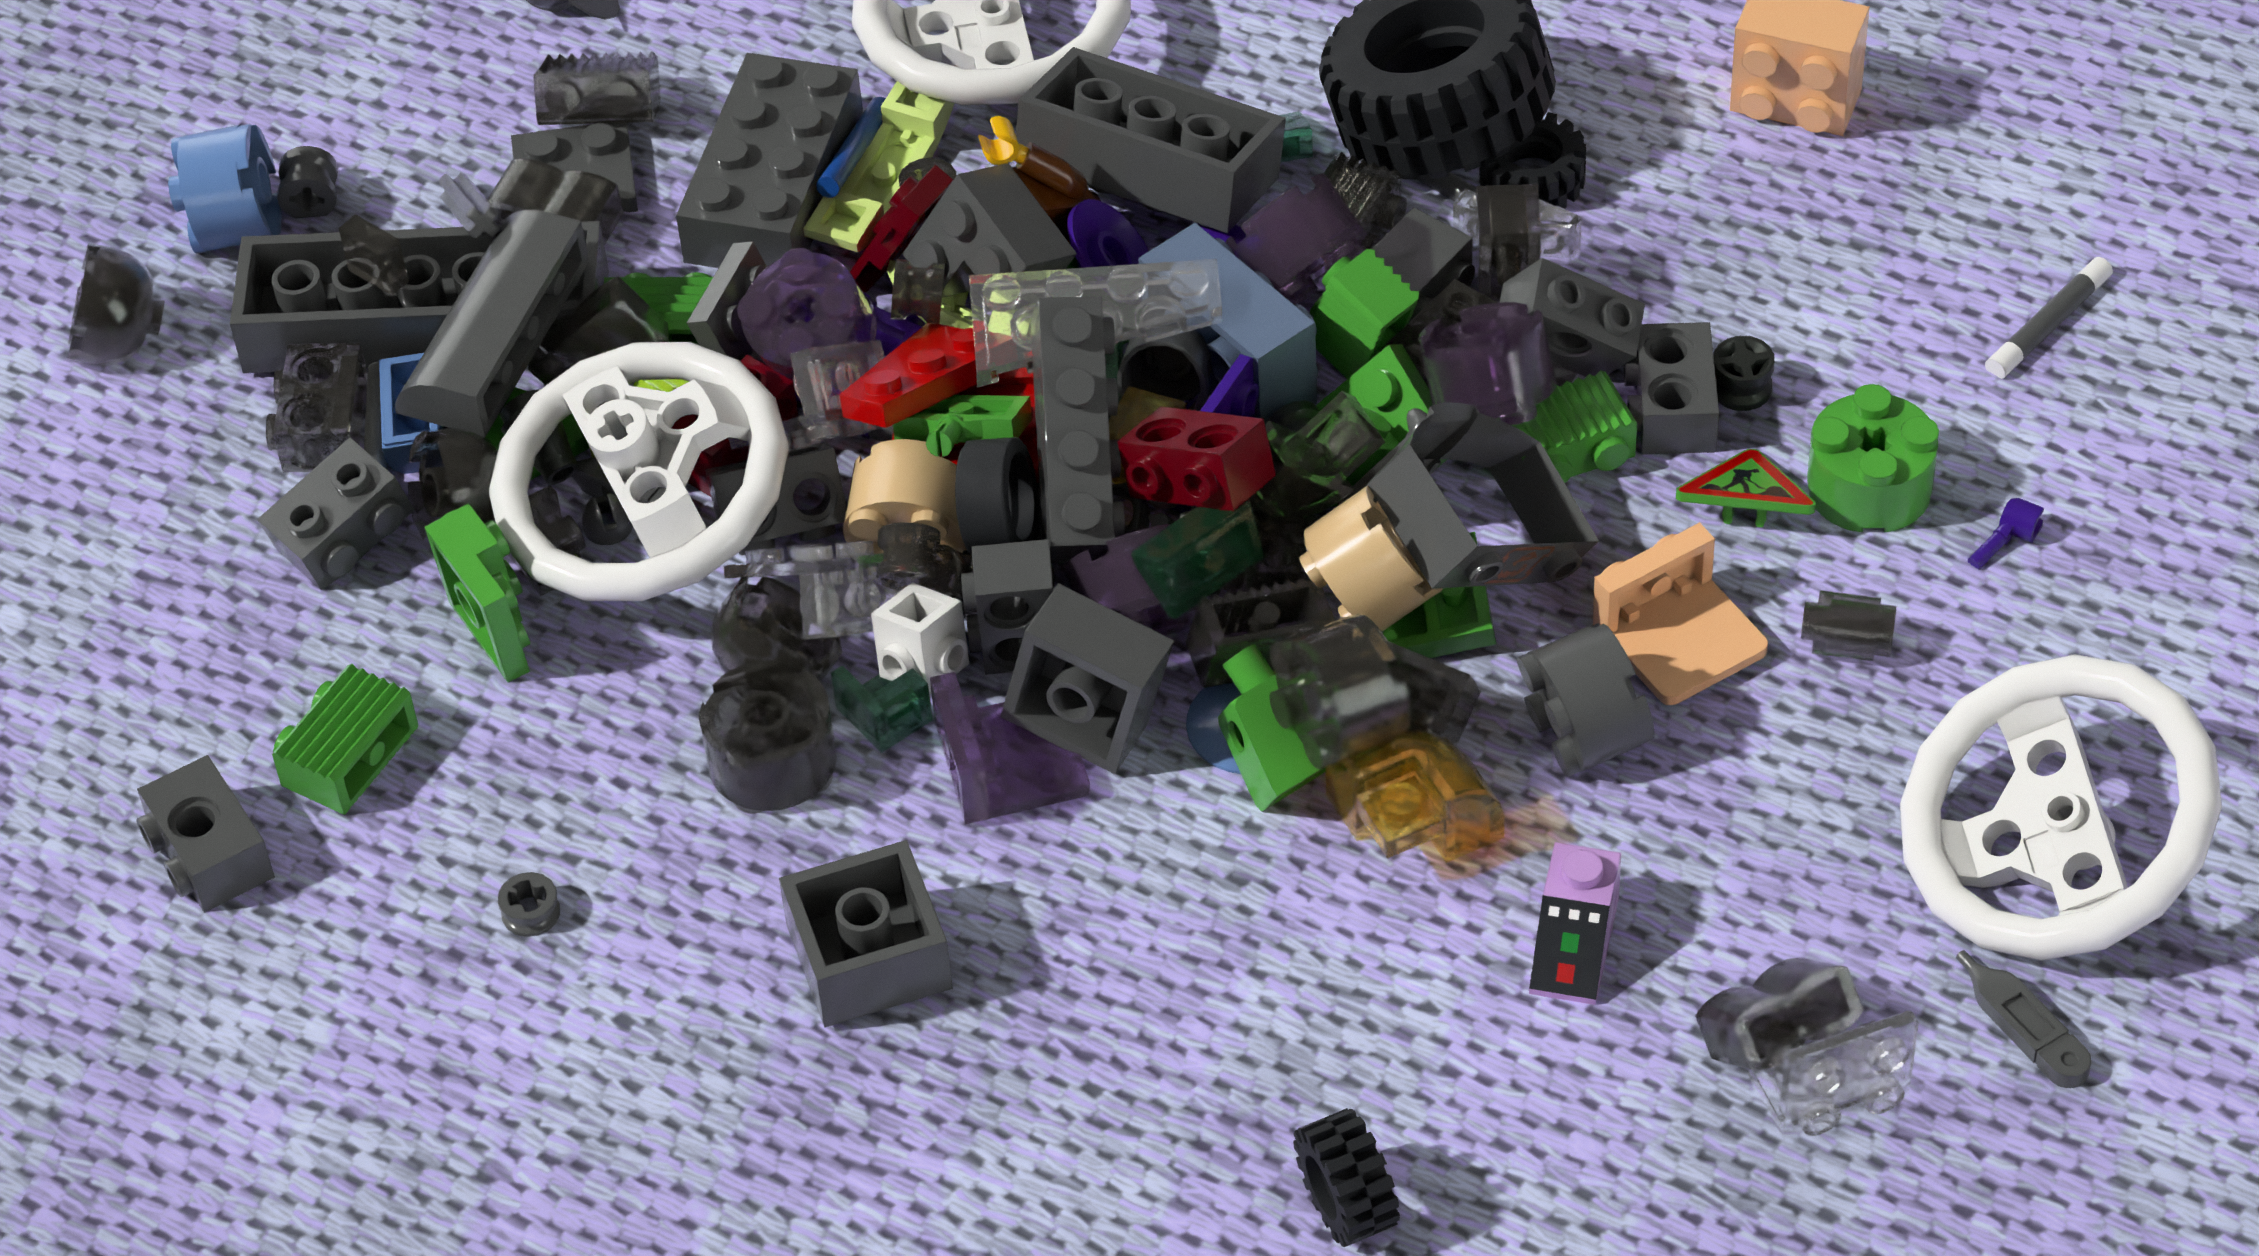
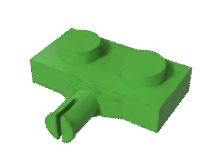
M953 395L894 424V440L910 439L925 441L927 449L931 454L938 457L942 452V457H944L959 442L1019 437L1032 421L1030 396Z

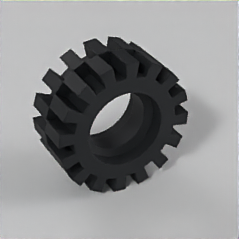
M1547 112L1545 119H1542L1541 122H1534L1533 132L1523 142L1516 140L1512 143L1508 153L1497 159L1492 156L1480 162L1479 183L1481 190L1486 189V193L1510 207L1513 205L1518 206L1517 211L1525 216H1528L1529 208H1537L1538 216L1548 215L1549 205H1553L1559 212L1567 208V199L1575 202L1580 196V189H1584L1586 176V144H1584V136L1580 130L1573 132L1574 123L1568 119H1565L1558 125L1557 114ZM1524 158H1540L1552 164L1543 168L1528 169L1517 166L1513 162Z
M1346 1108L1294 1131L1293 1135L1296 1140H1293V1145L1299 1155L1296 1157L1298 1168L1305 1176L1302 1179L1306 1190H1310L1313 1197L1311 1202L1315 1209L1320 1211L1322 1221L1327 1228L1330 1227L1332 1238L1337 1243L1340 1242L1342 1247H1346L1398 1225L1397 1221H1400V1214L1396 1208L1399 1207L1398 1197L1392 1192V1188L1395 1187L1392 1176L1386 1173L1384 1167L1387 1163L1383 1154L1378 1153L1376 1149L1377 1141L1372 1132L1367 1133L1364 1120L1360 1116L1357 1117L1353 1109Z

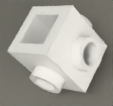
M912 582L871 613L880 677L929 696L969 665L962 602L960 600Z

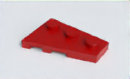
M928 322L839 394L843 418L888 428L1019 364L1015 340L989 335L988 330L984 328L961 329Z

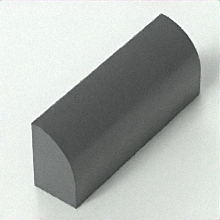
M522 210L506 218L399 393L395 402L397 414L486 437L589 263L582 222L580 220L540 210Z

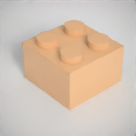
M1747 0L1735 27L1730 111L1745 114L1756 120L1769 119L1800 126L1814 133L1826 132L1843 136L1862 90L1870 6L1842 0Z

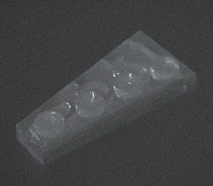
M1217 259L969 275L977 388L999 382L998 374L1023 367H1026L1028 374L1033 373L1031 316L1038 298L1102 297L1103 317H1113L1115 344L1135 337H1140L1147 343L1222 322V301Z

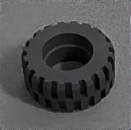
M1363 0L1354 7L1353 15L1350 18L1343 17L1335 26L1332 36H1329L1319 66L1322 86L1344 147L1348 149L1350 156L1379 174L1390 177L1395 172L1400 178L1418 180L1420 175H1430L1433 179L1448 177L1450 171L1462 168L1467 172L1481 167L1480 162L1493 156L1497 159L1508 153L1512 143L1516 140L1523 142L1533 132L1534 122L1542 121L1551 103L1556 85L1555 70L1532 0Z

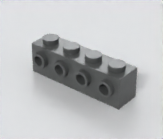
M1102 297L1038 298L1031 316L1042 540L1049 539L1051 563L1106 562L1115 546V540H1123L1125 532L1123 502L1113 501L1112 478H1120L1121 456L1117 443L1119 439L1109 440L1108 416H1116L1118 411L1116 378H1106L1105 355H1113L1115 330L1113 317H1103Z

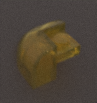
M1421 731L1391 734L1327 762L1326 796L1356 841L1372 835L1387 859L1431 840L1447 863L1504 838L1505 816L1501 803L1470 758L1445 737Z

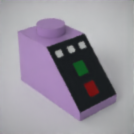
M1558 842L1554 843L1542 896L1529 994L1596 1005L1619 901L1620 852Z

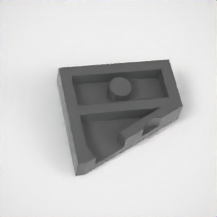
M626 120L511 135L514 172L518 190L541 195L557 194L566 200L585 204L589 197L618 203L619 211L638 212Z

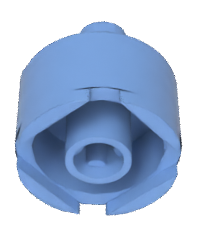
M240 124L172 138L171 150L178 175L171 176L168 179L169 194L174 209L177 212L186 211L188 217V237L194 253L239 246L242 236L281 234L282 209L278 204L277 193H272L269 174L276 173V169L265 136L257 125Z

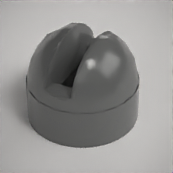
M606 493V496L592 497L583 507V530L585 536L591 542L598 545H613L623 541L631 533L633 526L629 522L630 520L616 495ZM612 513L615 523L604 526L601 514Z

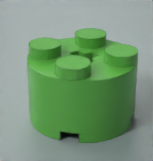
M1875 384L1863 385L1853 395L1843 397L1828 405L1817 416L1811 431L1807 483L1810 491L1809 495L1816 502L1815 509L1831 523L1850 531L1863 532V528H1884V532H1889L1912 524L1922 516L1930 503L1938 450L1939 429L1937 424L1913 403L1893 396L1885 387Z

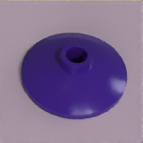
M1088 199L1081 201L1072 208L1067 221L1069 241L1077 253L1075 257L1080 273L1089 283L1095 285L1114 302L1128 308L1142 307L1139 257L1149 252L1147 245L1134 226L1115 208L1099 200Z

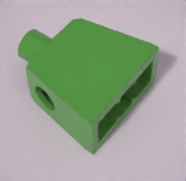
M1253 644L1223 664V668L1242 695L1230 702L1218 716L1219 727L1255 805L1262 812L1358 753L1376 736L1372 727L1322 673L1305 658L1299 659L1275 674L1257 646Z

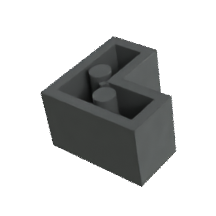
M1009 163L958 174L903 252V256L935 299L985 288L998 306L1049 293L1077 254Z

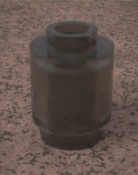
M1820 590L1818 603L1805 602L1801 639L1813 641L1812 654L1874 661V655L1890 657L1897 606L1881 604L1882 597Z

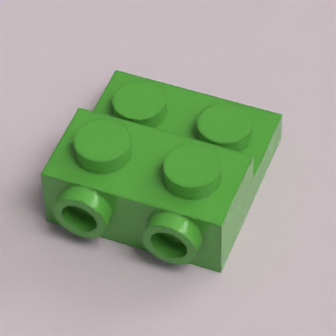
M468 503L459 509L446 513L442 518L424 528L450 605L508 683L530 672L523 648L530 645V639L521 623L523 620L516 598L523 590L514 570L503 559L511 551L502 531L493 520L484 524Z

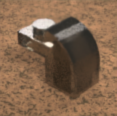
M1341 391L1298 433L1269 421L1265 426L1276 476L1252 495L1249 500L1255 509L1282 519H1298L1319 513L1335 505L1354 490L1347 478L1385 443V440L1357 398L1344 391Z

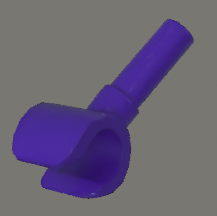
M2021 498L2010 499L2002 512L1999 526L1968 558V563L1980 570L2004 545H2007L2012 536L2032 543L2043 527V520L2040 516L2044 508Z

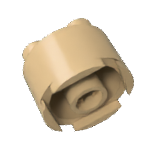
M910 439L883 441L871 447L870 456L862 460L861 455H859L855 460L843 524V535L848 545L861 556L860 565L868 572L892 574L896 572L898 564L922 566L926 572L932 575L950 576L957 572L959 558L962 552L967 550L961 537L956 512L955 480L957 465L940 457V454L938 457L931 454L927 449L925 441Z
M1368 485L1304 530V544L1308 551L1299 557L1303 569L1313 583L1319 588H1323L1328 584L1342 603L1338 607V612L1348 629L1358 638H1362L1369 632L1376 635L1380 634L1443 589L1431 588L1378 501L1376 503L1373 501L1374 495Z

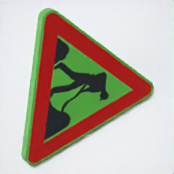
M1746 449L1676 488V499L1680 502L1723 506L1722 517L1725 524L1732 523L1734 507L1756 509L1755 525L1757 527L1764 526L1767 511L1804 515L1815 513L1816 502L1757 449Z

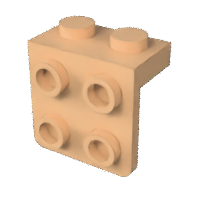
M1700 522L1678 534H1670L1663 537L1653 547L1626 561H1618L1611 564L1601 574L1594 577L1593 625L1597 623L1599 625L1605 624L1611 629L1626 652L1636 675L1658 700L1665 705H1676L1763 659L1767 654L1768 641L1766 637L1712 580L1715 538Z

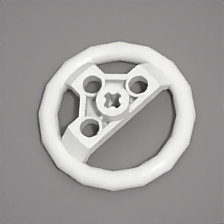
M853 0L852 26L872 64L912 92L959 105L1017 104L1018 100L1072 47L1108 58L1130 22L1131 0H1096V10L1082 33L1052 55L1037 60L1033 58L1019 0H935L932 4L902 8L893 0ZM935 30L947 31L946 33L940 35L927 34Z
M635 342L577 362L533 394L500 441L489 487V496L495 522L507 540L511 551L510 554L533 580L583 601H645L700 582L748 545L779 499L789 446L776 398L740 360L692 342ZM684 379L689 381L670 392L629 385L639 380ZM570 414H573L649 556L648 559L637 563H592L557 549L535 525L527 494L535 458L559 422ZM690 414L699 415L691 426L684 429H671L679 418ZM728 437L748 441L750 449L742 486L721 517L706 528L685 488L701 451ZM657 487L666 488L665 493L656 501L651 503L639 502L640 498L648 490Z
M2074 654L2012 667L1959 699L1919 747L1900 802L1904 864L1932 914L1982 949L2041 961L2107 949L2163 916L2203 867L2222 809L2216 746L2186 697L2134 664ZM2076 695L2123 704L2155 726L2176 760L2180 802L2166 845L2138 880L2130 887L2127 885L2114 845V826L2103 811L2079 733L2062 699L2064 697ZM1998 723L2007 741L2015 772L1994 809L1962 822L1941 819V807L1956 765L1985 730ZM2054 752L2066 754L2065 763L2059 771L2049 776L2036 774L2039 762L2046 755ZM2007 832L2021 833L2020 843L2013 852L2005 856L1991 855L1992 846L1999 836ZM2097 865L2102 866V874L2096 884L2082 890L2072 888V879L2078 870L2090 869ZM2020 878L2054 892L2060 912L2058 916L2041 919L1996 910L1964 886L1986 888L2003 885Z

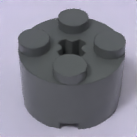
M1597 623L1590 627L1587 626L1517 658V664L1528 689L1533 693L1524 697L1528 713L1540 733L1552 728L1558 740L1552 742V749L1566 777L1583 772L1624 754L1654 738L1653 720L1645 695L1636 698L1630 677L1636 675L1622 645L1607 625H1599Z

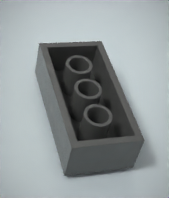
M1072 47L1018 100L1016 137L1018 142L1024 146L1032 142L1067 161L1083 173L1087 185L1094 191L1106 194L1111 193L1140 203L1149 210L1167 212L1199 223L1203 227L1228 233L1279 178L1286 118Z
M746 53L676 214L684 263L719 268L733 243L753 241L765 264L772 271L773 277L797 281L813 242V239L804 236L803 228L824 197L817 190V181L863 113L858 69Z

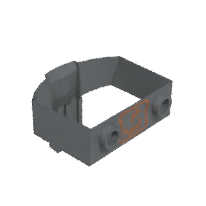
M1439 403L1430 406L1428 413L1417 408L1408 411L1407 425L1409 432L1406 434V438L1336 501L1339 506L1368 485L1374 495L1373 501L1375 503L1378 501L1432 589L1560 581L1578 570L1583 562L1581 558L1599 542L1542 444L1523 431L1501 420L1479 413L1475 406L1463 403ZM1440 459L1465 461L1488 468L1522 521L1534 544L1477 546L1430 475L1442 464Z

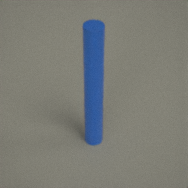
M875 97L870 101L817 181V190L822 196L827 198L835 197L862 158L883 123L881 105L886 98Z

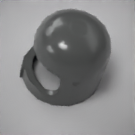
M1158 319L1143 325L1132 336L1117 373V385L1124 407L1139 422L1151 414L1144 406L1145 400H1152L1161 404H1179L1194 398L1199 393L1196 402L1188 410L1200 411L1209 396L1208 379L1212 371L1211 352L1207 348L1208 344L1204 336L1191 325L1176 319Z

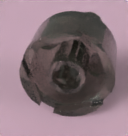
M1356 614L1351 617H1341L1270 646V658L1275 669L1278 689L1272 691L1269 696L1272 712L1281 727L1287 729L1293 726L1303 743L1309 761L1315 768H1324L1392 740L1408 730L1411 707L1405 680L1393 684L1386 663L1397 658L1382 631L1367 616Z
M757 661L738 666L726 672L712 685L714 693L705 705L702 702L699 711V722L709 776L713 785L722 796L733 802L740 811L755 814L762 811H775L794 807L829 787L836 765V745L828 695L821 682L813 674L802 669V675L783 670L782 662Z

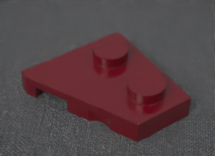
M934 165L920 181L910 176L889 201L891 207L872 230L876 236L837 289L844 291L846 286H852L867 293L887 271L889 261H896L903 254L949 188L953 179L937 165Z

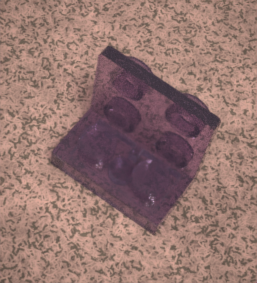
M955 672L930 677L935 727L965 824L1077 799L1090 794V781L1081 754L1061 748L1001 718L1004 702L978 708L974 695L962 696Z

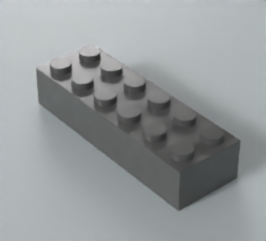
M600 221L582 222L589 263L531 361L587 359L602 353L597 321H599L604 277H608L609 269ZM464 227L242 236L230 317V327L242 372L265 373L368 368L370 364L379 362L380 359L424 353L495 236L490 237L484 231L475 239Z

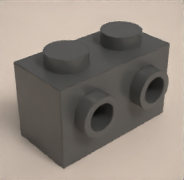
M348 438L262 514L257 521L275 548L322 590L339 577L349 573L359 559L385 536L396 531L403 520L415 509L395 476L354 440Z

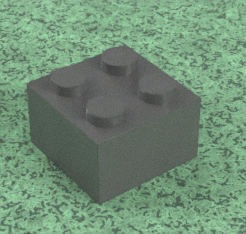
M1058 583L1024 632L1000 717L1116 774L1149 722L1174 640Z
M907 840L779 878L786 925L824 1028L953 989L947 940Z

